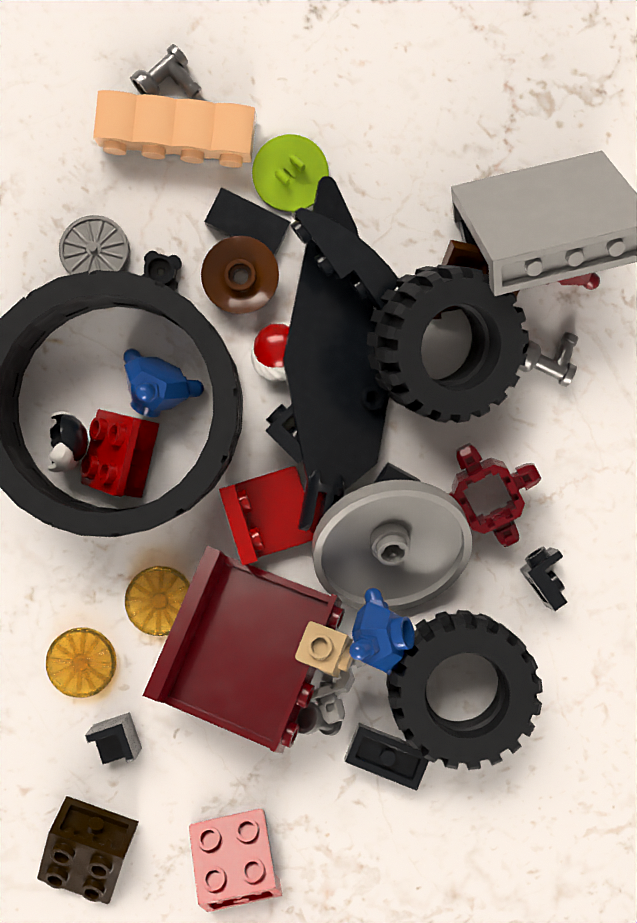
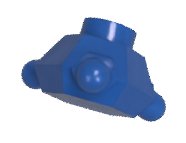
M134 348L128 349L124 353L127 385L132 399L130 405L137 413L146 417H158L162 410H171L189 397H199L204 391L202 382L199 380H187L180 368L158 357H142L140 352Z
M370 588L364 595L366 604L357 612L352 630L354 643L350 646L349 653L353 659L360 660L390 675L392 670L400 669L399 661L403 658L404 651L413 648L415 641L414 628L407 616L401 617L389 610L388 604L384 602L382 594L378 589Z

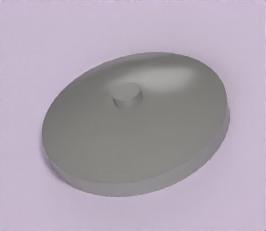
M413 480L377 482L349 493L337 501L324 514L316 527L312 540L314 570L320 584L330 595H337L343 604L356 609H361L366 604L364 595L370 588H376L381 592L384 602L388 604L391 611L412 608L430 601L447 590L460 577L469 562L472 551L471 529L465 513L458 502L438 487Z

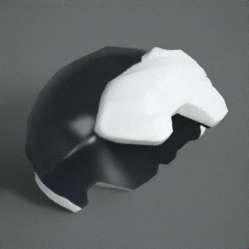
M59 411L51 414V419H55L56 422L50 428L51 446L53 449L49 454L52 465L48 466V470L66 473L74 470L75 466L79 464V460L83 458L87 451L89 442L87 430L82 422L67 411Z

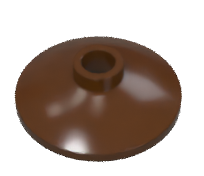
M232 236L219 241L209 250L202 264L201 281L206 295L217 307L233 314H248L261 309L272 299L278 287L279 269L273 253L265 244L248 236ZM238 271L248 273V280L244 284H238L234 281V276Z

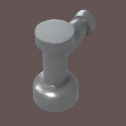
M174 44L167 49L168 54L148 73L144 70H138L130 77L131 82L141 95H159L160 89L158 85L168 76L186 91L185 94L190 99L194 98L202 89L196 82H193L183 68L188 64V60L184 53Z
M565 332L554 359L542 355L540 346L529 340V343L523 346V353L528 354L525 366L520 365L518 369L523 372H529L535 368L559 379L558 383L567 387L577 370V366L569 363L572 356L573 347L576 346L579 338L572 333Z
M320 682L319 688L332 684V682ZM312 702L309 703L306 709L301 707L295 723L300 725L298 733L306 735L313 734L319 729L321 733L332 736L340 731L342 721L328 724L323 719L319 707Z

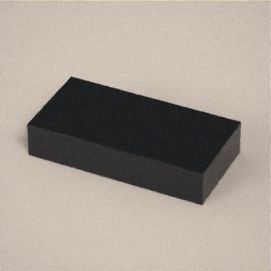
M221 187L204 221L205 225L229 237L248 236L259 240L271 250L274 257L291 226V221Z

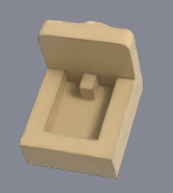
M310 621L295 658L302 663L338 678L341 670L348 671L353 660L349 653L353 640L344 633Z

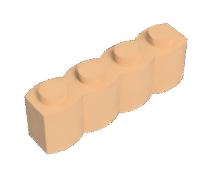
M100 90L97 96L93 138L98 146L103 147L104 152L113 155H126L127 150L142 151V156L150 159H164L165 154L180 155L182 161L199 164L203 163L204 159L214 158L218 159L219 164L223 166L239 168L242 167V163L252 162L256 111L254 107L234 103H213L197 99H174L159 95H136L121 91Z

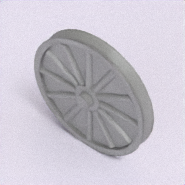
M90 215L77 219L66 228L60 239L59 257L63 267L70 275L88 271L90 274V272L95 270L123 271L129 259V242L124 231L116 222L104 216Z

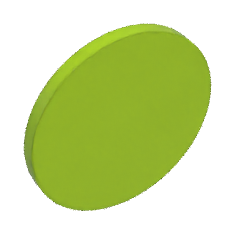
M295 134L281 135L265 143L258 151L252 167L253 183L260 198L267 205L283 212H293L301 207L307 209L314 205L319 180L324 176H329L328 163L322 150L310 139Z

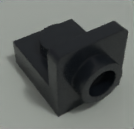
M281 404L266 419L270 426L265 431L299 464L302 461L297 430L294 426L288 431L283 427L294 416L292 405L286 408Z
M541 547L525 558L527 564L519 570L543 604L549 609L556 611L567 603V600L561 593L565 587L552 570L549 572L545 570L560 560L563 555L558 549L550 547L546 550L545 547Z

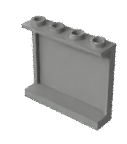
M602 150L451 186L453 220L455 223L464 220L489 266V285L494 296L637 262V193Z

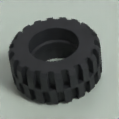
M452 265L425 266L416 269L415 275L405 274L398 279L396 285L399 289L397 291L387 289L381 297V301L385 303L381 311L374 309L370 321L377 322L375 332H368L367 344L374 347V353L369 354L368 359L370 367L379 371L375 376L379 386L388 391V396L393 401L404 406L406 409L443 423H447L449 420L456 423L467 422L471 419V415L481 417L489 413L491 410L489 405L491 403L499 406L508 396L505 393L506 389L509 386L515 388L520 376L516 375L520 365L525 366L528 355L523 353V344L529 343L528 330L522 329L521 323L526 322L523 308L513 306L517 302V297L514 293L510 292L494 296L489 285V274H483L482 270ZM450 306H458L467 316L471 326L472 342L470 351L458 370L445 378L436 380L429 376L423 364L421 353L423 336L429 323L438 313Z
M457 610L456 614H448L444 611L435 614V619L429 622L423 619L415 625L417 629L414 631L415 641L413 648L404 651V656L399 661L400 669L392 670L390 675L387 674L386 680L391 711L398 729L403 732L406 741L413 749H420L423 757L434 763L437 759H440L445 767L456 770L459 763H465L468 770L481 769L480 761L487 759L493 766L503 761L500 754L507 749L514 754L522 747L518 742L519 737L522 734L530 737L535 725L530 720L532 715H540L542 703L537 699V694L543 692L542 680L536 675L538 666L534 657L526 650L527 646L503 624L482 613L478 615L472 614L469 610ZM474 653L480 655L491 663L498 677L496 695L490 706L480 715L465 721H451L438 716L430 707L426 695V685L433 670L442 661L457 654Z

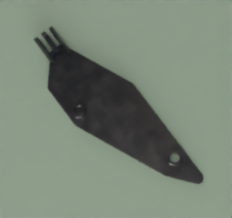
M329 176L322 177L317 185L312 211L339 223L359 237L355 222L335 180ZM308 241L305 245L285 345L283 365L307 480L298 529L307 531L310 528V531L314 533L324 514L344 497L345 490L377 464L389 396L388 391L381 388L376 381L375 376L379 371L370 367L368 355L374 353V347L367 344L368 332H375L377 323L370 321L371 313L374 311L373 305L367 297L362 300L356 294L349 283V280L353 278L351 273L342 279H335L332 274L328 277L325 276L314 260L318 253Z

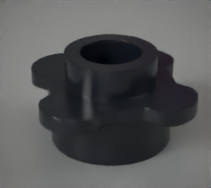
M156 251L146 253L144 256V274L141 276L156 280V283H163L175 291L178 288V282L176 281L177 271L182 267L181 259L177 255L168 257L164 254H158ZM160 268L165 270L163 275H158L157 273Z

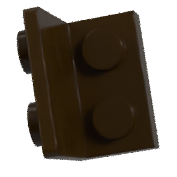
M66 796L48 833L37 879L45 882L52 888H62L82 895L89 901L109 904L139 821Z

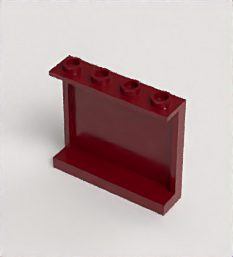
M206 546L142 696L156 702L165 703L270 748L275 753H283L285 747H292L300 726L295 721L301 707L305 709L308 707L315 689V685L310 683L316 668L296 660V652L310 621L336 631L339 629L345 613V609L340 608L342 601L337 595H327L249 564L242 566L241 561L226 556L220 550Z

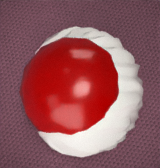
M290 322L270 324L261 329L254 340L251 363L254 370L268 380L276 382L286 381L283 356Z

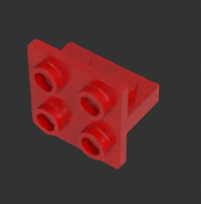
M98 409L96 417L92 420L89 428L91 439L87 455L84 456L80 466L81 484L113 496L122 497L125 495L142 498L160 423Z

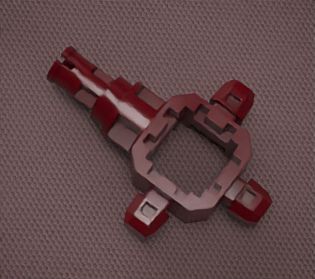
M471 443L456 450L457 461L461 470H466L455 475L451 487L452 492L448 494L463 509L471 530L483 534L493 531L499 543L504 547L517 543L519 541V532L514 520L521 517L525 506L519 490L525 488L527 491L541 480V476L534 463H526L515 467L516 472L510 474L503 461L488 458L480 462L483 459L476 447ZM491 473L493 476L499 473L511 500L506 502L507 506L499 507L489 512L490 514L483 516V514L476 516L464 490L468 489L469 484L476 483Z

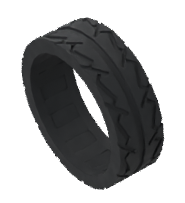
M95 270L90 272V274L88 271L58 277L31 291L26 299L25 297L20 299L0 318V488L19 508L41 522L51 525V527L76 535L119 537L151 530L191 510L215 488L232 461L241 434L243 395L236 364L222 337L190 300L163 283H156V280L134 273ZM112 307L142 309L165 317L182 328L193 339L206 363L213 392V417L208 440L196 464L178 485L159 499L139 507L126 509L97 507L77 500L56 487L35 464L26 448L19 424V394L23 376L36 350L52 332L70 319L92 310Z

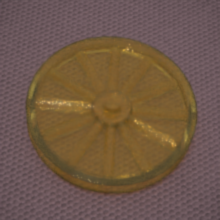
M167 566L150 567L137 574L128 585L125 593V609L130 621L136 628L146 634L153 636L169 635L190 586L189 580L178 570Z
M79 627L67 630L52 642L46 655V671L51 683L63 694L75 698L90 697L102 691L109 684L116 670V654L111 642L102 633L91 628Z

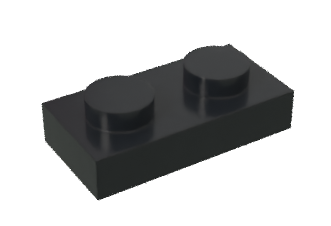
M358 723L344 757L345 762L416 791L429 762L428 759L423 757L420 749H413L407 741L362 723Z

